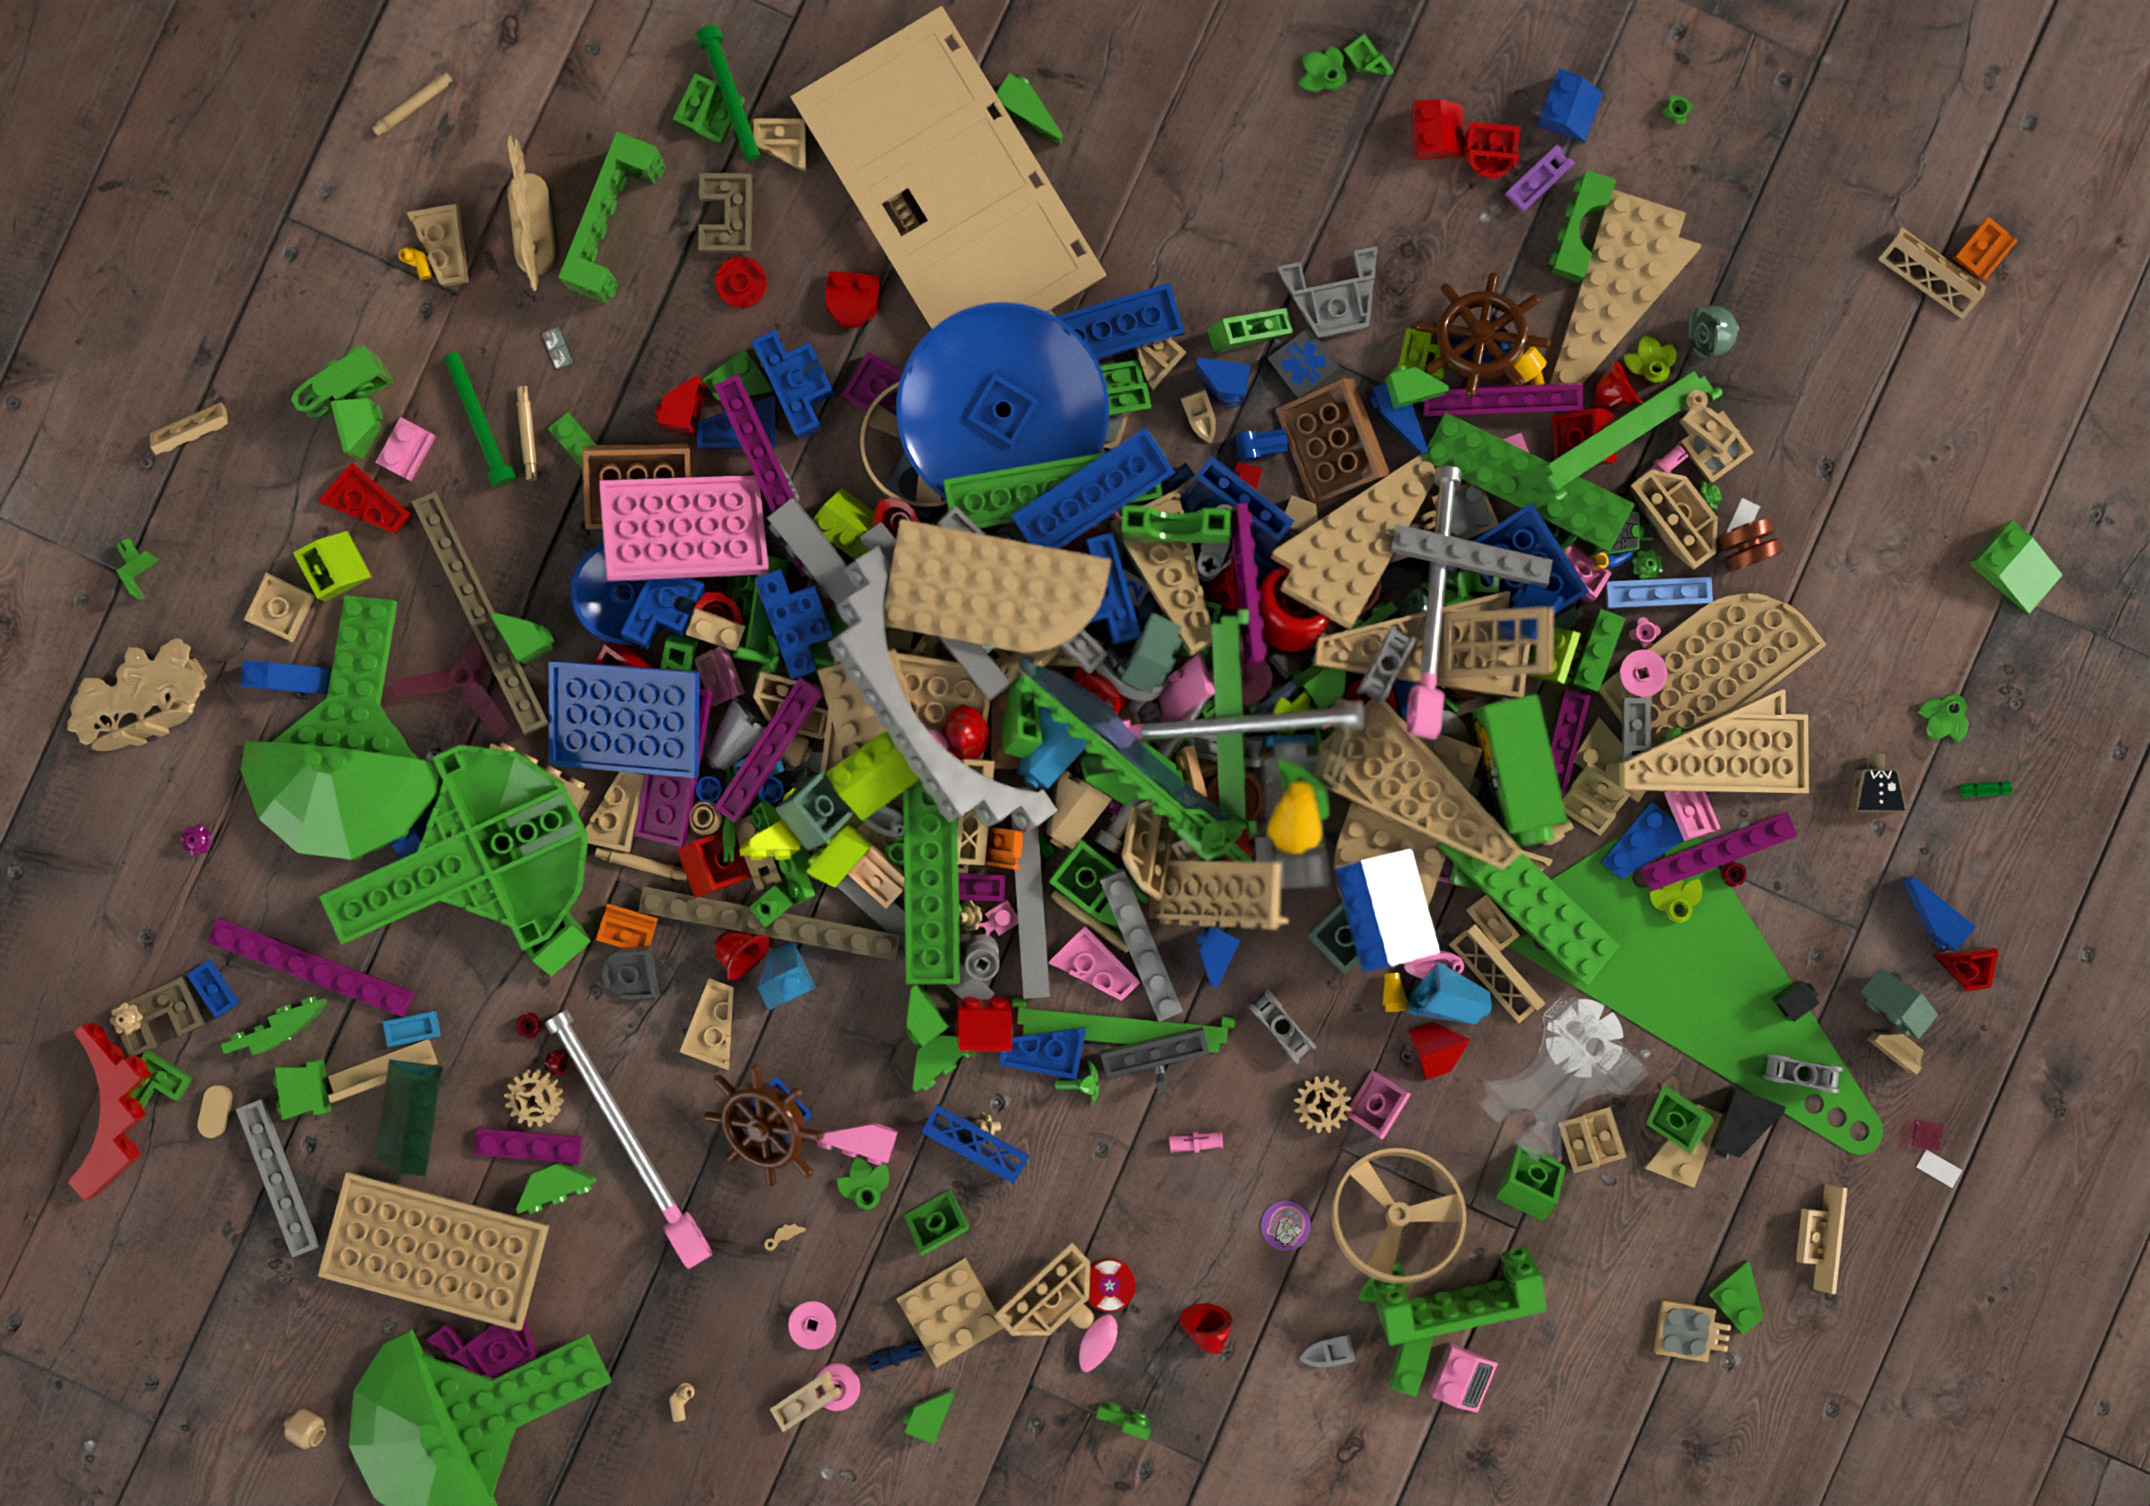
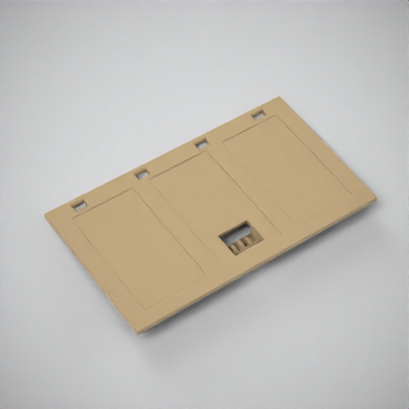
M942 6L790 96L931 329L963 309L986 303H1020L1049 312L1107 277ZM953 36L959 46V49L953 52L945 41ZM994 104L1002 117L993 120L987 108ZM1034 172L1037 173L1043 183L1037 189L1029 179V176L1033 175ZM907 189L910 190L928 220L922 225L919 224L902 196V192ZM887 201L907 232L902 237L882 205ZM1077 240L1085 252L1080 257H1077L1070 246Z

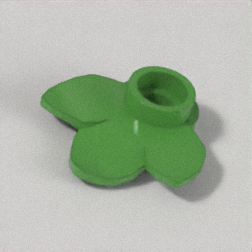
M1330 46L1324 54L1311 51L1303 55V64L1308 72L1298 81V84L1303 89L1310 92H1319L1324 88L1337 90L1344 85L1347 75L1342 67L1343 56L1338 49ZM1337 73L1335 78H1329L1331 74Z
M1949 694L1942 700L1930 699L1924 702L1918 710L1921 716L1929 719L1926 726V735L1929 740L1941 739L1949 734L1953 740L1959 742L1964 738L1968 730L1969 723L1964 715L1967 710V704L1960 695ZM1956 703L1958 705L1957 710L1950 712L1949 706Z
M857 1157L851 1165L850 1177H842L837 1180L839 1191L845 1198L853 1199L861 1209H872L879 1203L880 1193L888 1186L889 1170L885 1164L872 1169L867 1161ZM869 1191L872 1194V1199L869 1201L864 1200L862 1197L863 1192Z

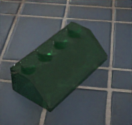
M389 1059L375 1159L397 1173L426 1177L430 1163L443 1066Z

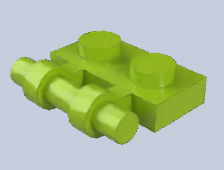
M1406 328L1397 367L1406 365L1407 369L1416 367L1425 372L1428 353L1435 355L1434 360L1441 356L1438 344L1430 343L1432 333ZM1443 367L1429 375L1439 381L1443 380Z

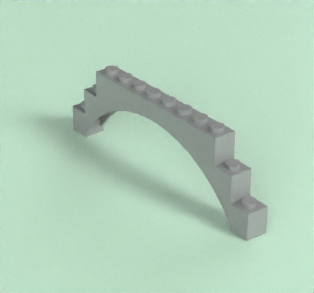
M879 546L845 568L849 580L859 591L836 606L840 611L842 619L851 628L828 644L832 649L833 656L841 662L847 671L849 679L856 684L862 693L864 701L871 706L881 726L886 728L892 737L895 747L901 750L908 761L910 769L918 775L925 791L933 797L940 813L949 822L974 808L978 819L987 828L999 822L1008 814L1012 815L1014 823L1023 833L1037 827L1058 811L1043 789L1038 792L1020 790L980 775L946 751L931 736L911 709L895 677L884 634V590L888 572L891 570L892 565Z

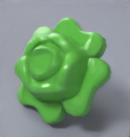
M1701 482L1700 495L1713 511H1717V505L1722 499L1719 488L1715 485Z
M1654 550L1648 552L1639 551L1637 553L1638 557L1632 559L1634 565L1633 574L1639 575L1641 580L1647 578L1654 580L1657 578V573L1663 571L1661 566L1662 557L1660 555L1655 556Z

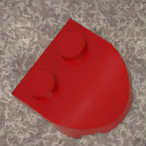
M1468 121L1464 155L1468 165L1476 173L1484 177L1499 178L1504 176L1512 167L1516 166L1520 154L1517 153L1521 127Z
M828 271L825 291L827 314L835 320L837 325L845 328H859L870 318L874 319L878 310L880 275Z

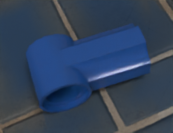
M1284 429L1261 433L1248 431L1234 435L1238 462L1252 461L1261 458V456L1288 451L1287 437Z

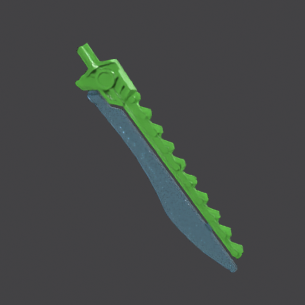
M1022 660L1019 663V668L1028 675L1026 677L1022 675L1019 678L1017 685L1020 691L1035 694L1034 701L1038 707L1050 708L1052 710L1051 717L1054 722L1066 723L1069 726L1067 731L1070 737L1084 739L1086 741L1084 746L1088 753L1100 754L1102 756L1101 762L1104 768L1119 771L1118 778L1121 784L1134 785L1136 787L1135 794L1138 799L1150 800L1153 803L1152 809L1156 815L1168 816L1170 818L1168 823L1171 829L1176 830L1175 833L1203 859L1210 861L1225 855L1231 862L1254 861L1235 844L1242 834V830L1246 828V824L1237 819L1230 820L1228 811L1216 806L1158 760L1128 729L1106 702L1078 683L1056 672L1027 662V660Z

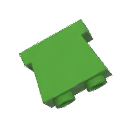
M324 1059L306 1062V1066L275 1067L273 1084L275 1088H278L279 1095L276 1107L278 1113L282 1116V1120L312 1110L314 1115L332 1111L328 1097L329 1090Z

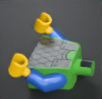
M1632 509L1610 552L1592 544V555L1590 558H1595L1597 561V566L1592 567V570L1618 567L1631 559L1633 552L1639 550V540H1653V525H1639V513L1633 512Z

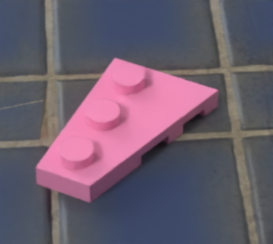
M1086 925L1048 962L1121 1001L1141 982Z

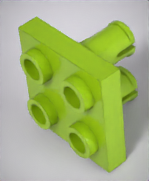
M1553 628L1552 673L1527 674L1526 677L1561 684L1570 683L1572 678L1568 677L1567 674L1571 676L1574 674V671L1570 668L1572 659H1577L1580 655L1575 650L1581 651L1582 649L1581 645L1578 644L1580 633L1573 630ZM1530 644L1528 664H1537V644Z

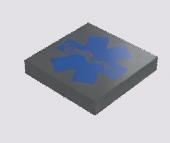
M1309 327L1267 358L1269 364L1296 399L1307 395L1340 369Z

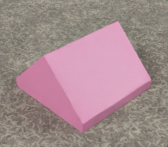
M1572 543L1564 553L1590 591L1579 598V600L1587 605L1598 597L1612 573L1606 568L1592 570V567L1597 566V561L1590 558V555L1575 543Z
M1371 1070L1349 1106L1351 1111H1346L1345 1115L1383 1139L1411 1094L1374 1070Z

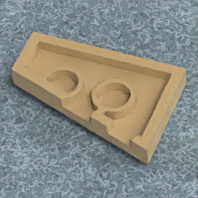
M631 772L618 773L605 794L603 801L585 828L589 836V844L630 852L644 775Z

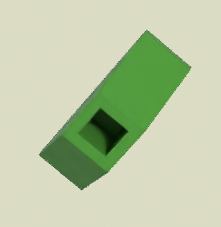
M940 1033L917 1051L913 1090L917 1092L919 1089H922L925 1092L936 1083L934 1078L942 1072L946 1076L957 1067L954 1063L962 1056L966 1060L977 1051H958L956 1035Z
M558 1162L531 1174L516 1210L518 1214L526 1211L527 1215L542 1210L541 1204L551 1201V1204L555 1205L567 1200L566 1194L575 1191L576 1195H580L592 1190L590 1185L595 1183L597 1179L594 1175L576 1167Z

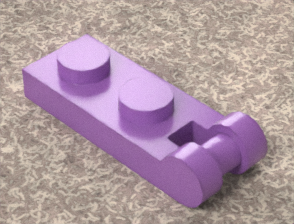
M1556 145L1506 192V197L1522 213L1575 165L1571 158H1566L1562 153L1563 149L1559 145ZM1554 160L1560 167L1556 170L1550 164L1551 161Z

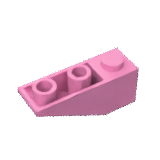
M872 1122L823 1131L824 1138L817 1141L816 1145L829 1150L834 1146L842 1149V1154L857 1157V1154L868 1157V1162L882 1165L883 1162L888 1163L899 1130Z

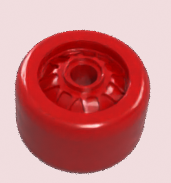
M1281 566L1271 571L1263 579L1258 589L1261 596L1258 606L1259 616L1263 618L1262 640L1282 651H1304L1317 644V639L1324 636L1332 619L1280 591L1291 572L1287 567Z

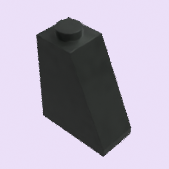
M1328 629L1326 630L1323 637L1331 634ZM1316 645L1299 652L1278 650L1265 664L1282 683L1315 654Z
M1730 1086L1721 1110L1722 1116L1710 1146L1716 1149V1155L1730 1159L1731 1155L1740 1158L1782 1116L1786 1107Z

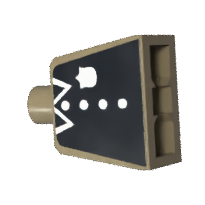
M1869 754V769L1855 770L1849 812H1906L1900 771L1885 770V754Z

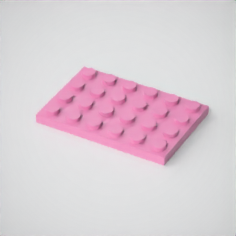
M755 475L599 481L607 581L768 573L769 567L761 491Z

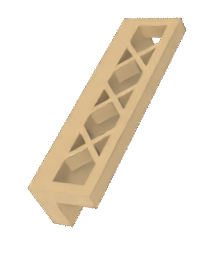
M1902 227L1896 232L1892 242L1878 258L1883 264L1961 319H1964L1984 296L1985 285ZM1896 247L1905 254V261L1895 262L1887 256ZM1922 265L1926 268L1927 276H1914L1911 273L1910 266ZM1942 279L1947 283L1948 291L1937 292L1932 287V281ZM1964 295L1971 301L1964 309H1961L1954 304L1953 296Z
M983 757V759L962 758L964 765L967 767L968 765L981 766L980 775L993 780L995 761L989 757ZM974 808L958 817V864L985 865L988 828L978 819L976 813L974 814ZM972 815L975 819L974 829L967 834L963 830V822ZM969 841L971 843L970 858L960 857L961 847Z
M1470 924L1448 944L1518 1024L1534 1010L1538 1011L1546 1004L1476 924ZM1467 935L1474 942V954L1463 953L1457 946ZM1478 948H1479L1485 955H1483V954H1478ZM1467 957H1473V963ZM1477 957L1488 958L1492 962L1491 974L1481 973L1477 969ZM1495 968H1497L1501 972V974H1495ZM1484 976L1491 977V984ZM1495 977H1505L1509 981V993L1497 992L1494 988ZM1513 987L1519 994H1513ZM1502 996H1508V1003ZM1512 997H1523L1529 1004L1519 1015L1512 1009Z
M430 1039L328 1076L334 1093L328 1095L330 1103L438 1064Z

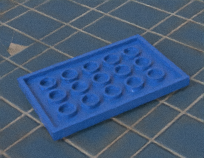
M558 660L549 661V765L688 778L698 777L699 671Z

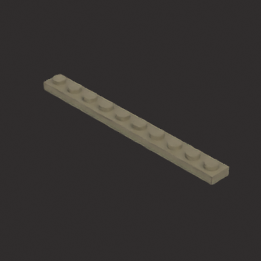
M436 491L411 501L524 736L549 725L519 662L491 617L495 612Z
M643 886L638 910L640 913L764 935L771 938L892 961L897 960L901 934L787 912L780 915L769 926L764 927L751 912L750 905L703 896L695 899V896L692 894L650 886Z

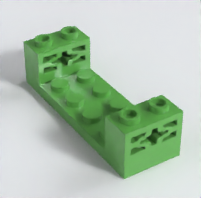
M616 131L558 277L569 290L606 304L609 298L614 297L617 290L616 279L608 268L594 263L598 254V248L596 247L599 239H603L607 232L608 226L606 221L608 216L613 215L616 209L617 200L615 199L618 191L624 189L627 179L625 174L655 184L657 178H661L665 164L656 146Z
M1513 1248L1510 1251L1501 1253L1504 1280H1493L1486 1284L1466 1286L1449 1292L1443 1291L1436 1295L1415 1297L1409 1300L1402 1284L1373 1280L1377 1314L1389 1345L1546 1312L1542 1275L1528 1248Z

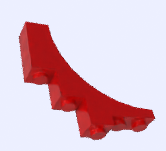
M94 1022L81 1025L74 1032L86 1049L95 1069L100 1093L98 1130L92 1148L81 1167L68 1180V1183L84 1201L98 1196L142 1156L137 1150L136 1144L125 1135L147 1115L143 1111L141 1103L130 1095L152 1075L143 1059L136 1055L124 1058L122 1050L117 1045L112 1044L106 1037L105 1030Z

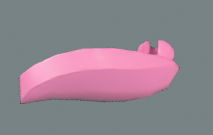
M1440 951V953L1406 961L1403 967L1410 975L1424 979L1437 962L1442 963L1459 974L1464 970V963L1459 956L1450 952Z
M1105 1314L1095 1320L1084 1335L1079 1353V1364L1084 1372H1089L1098 1366L1108 1356L1115 1344L1117 1323L1112 1315Z

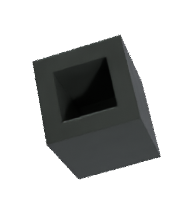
M1796 981L1772 998L1786 1020L1793 1022L1820 1004L1816 999L1818 993L1810 983Z

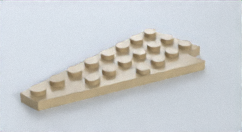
M1613 190L1609 204L1604 209L1588 268L1585 277L1581 281L1549 384L1579 382L1583 384L1699 251L1702 244L1679 237L1686 215L1685 212Z
M1417 456L1275 549L1270 558L1291 570L1280 591L1351 630L1394 554L1390 550L1396 524L1409 527L1435 481V471L1438 467L1423 460L1422 456Z
M1506 591L1443 607V614L1508 609L1511 592ZM1427 611L1318 638L1313 666L1366 674L1381 647L1384 636L1393 625L1396 627V631L1409 638L1412 636L1416 638L1395 679L1419 683ZM1493 621L1477 622L1476 642L1492 641ZM1471 622L1455 623V643L1471 642ZM1498 633V640H1506ZM1530 644L1520 648V665L1528 664ZM1514 645L1498 646V666L1514 665ZM1492 646L1476 647V667L1492 666ZM1470 647L1454 648V668L1470 667ZM1438 655L1436 686L1514 699L1523 698L1526 675L1439 678ZM1382 659V668L1386 671H1391L1390 662Z
M1785 689L1775 690L1620 762L1619 790L1809 793L1808 715L1786 714Z
M1372 698L1363 706L1364 725L1362 729H1359L1354 734L1352 741L1354 749L1351 757H1347L1344 781L1339 784L1338 789L1327 787L1319 780L1320 784L1329 791L1495 868L1504 870L1523 851L1421 739L1406 732V723L1384 700L1379 705L1376 703L1377 700ZM1335 732L1318 746L1320 750L1330 751Z

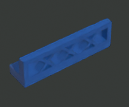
M938 1104L935 1106L921 1132L1013 1184L1030 1156ZM938 1113L948 1118L950 1127L935 1119ZM968 1129L971 1131L973 1139L956 1130ZM987 1141L993 1143L995 1145L996 1152L983 1146L980 1143ZM1013 1154L1020 1158L1021 1161L1019 1164H1016L1003 1156Z

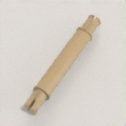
M447 72L442 76H438L379 120L372 129L378 136L386 133L439 92H442L443 89L449 86V83L453 82L452 78Z
M522 386L516 387L518 402L516 404L518 407L523 465H525L526 480L532 481L537 480L535 466L537 462L531 402L528 399V387L524 386L522 388Z
M598 846L595 852V857L610 863L657 874L669 879L672 878L679 881H687L688 879L683 868L606 847L601 848Z
M1057 889L1054 891L1050 898L1054 899L1055 903L1061 906L1062 909L1064 908L1117 949L1125 953L1129 951L1121 934L1099 921L1092 914H1089L1064 893Z

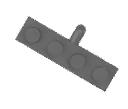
M1203 1027L1101 1051V1058L1107 1078L1154 1068L1156 1087L1159 1091H1164L1167 1088V1075L1164 1065L1209 1055Z

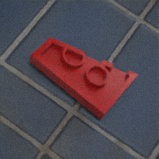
M353 462L317 500L322 504L393 534H396L412 516L406 508Z

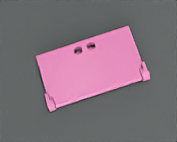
M1198 653L1168 677L1169 682L1158 697L1162 717H1160L1161 723L1178 721L1204 699L1215 694L1214 685L1209 681L1202 653Z

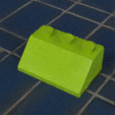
M841 488L823 505L813 521L834 547L853 561H856L870 552L862 543L860 537L874 527V511L844 488Z
M887 730L825 773L838 795L862 821L920 780L918 775L910 769L908 761L901 750L895 747L893 739Z

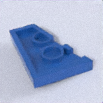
M776 395L752 404L772 447L777 448ZM726 412L697 422L698 449H743Z
M1649 802L1600 863L1618 878L1623 879L1683 842L1684 839L1676 821L1653 802Z
M1086 1027L1012 1036V1051H1001L999 1065L1076 1080Z

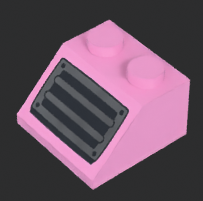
M1448 1342L1428 1391L1433 1398L1454 1407L1478 1413L1498 1363Z

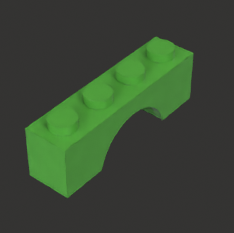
M1586 170L1582 177H1577L1572 190L1576 192L1574 201H1569L1564 216L1568 217L1566 226L1561 225L1556 240L1560 241L1558 250H1553L1548 265L1552 266L1550 274L1576 283H1580L1583 280L1592 253L1581 241L1579 234L1580 222L1585 215L1595 211H1603L1607 207L1616 179Z
M1123 506L1122 537L1125 541L1229 544L1230 509L1203 508L1194 513L1174 514L1157 511L1148 506Z

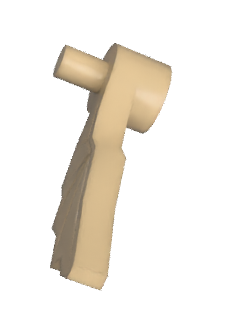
M795 1223L790 1226L785 1224L783 1228H778L774 1240L767 1239L765 1241V1249L773 1251L782 1240L788 1241L793 1236L805 1232L806 1229L798 1227Z

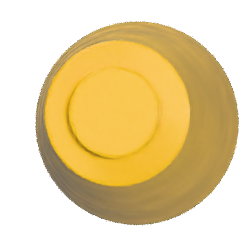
M1296 782L1291 784L1269 820L1268 836L1275 842L1274 845L1283 852L1301 854L1306 849L1311 847L1313 849L1320 842L1322 827L1313 789L1306 783Z

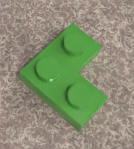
M145 1051L141 1059L146 1062L148 1070L152 1075L130 1096L137 1099L143 1109L156 1089L171 1099L179 1101L193 1080V1077L153 1052Z
M1106 1401L1105 1404L1099 1402L1096 1418L1121 1426L1124 1433L1148 1440L1151 1427L1149 1419L1145 1418V1413L1133 1409L1131 1412L1121 1410L1119 1404Z

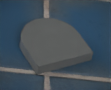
M652 946L627 947L614 951L607 958L602 968V979L606 988L624 1000L658 998L659 989Z

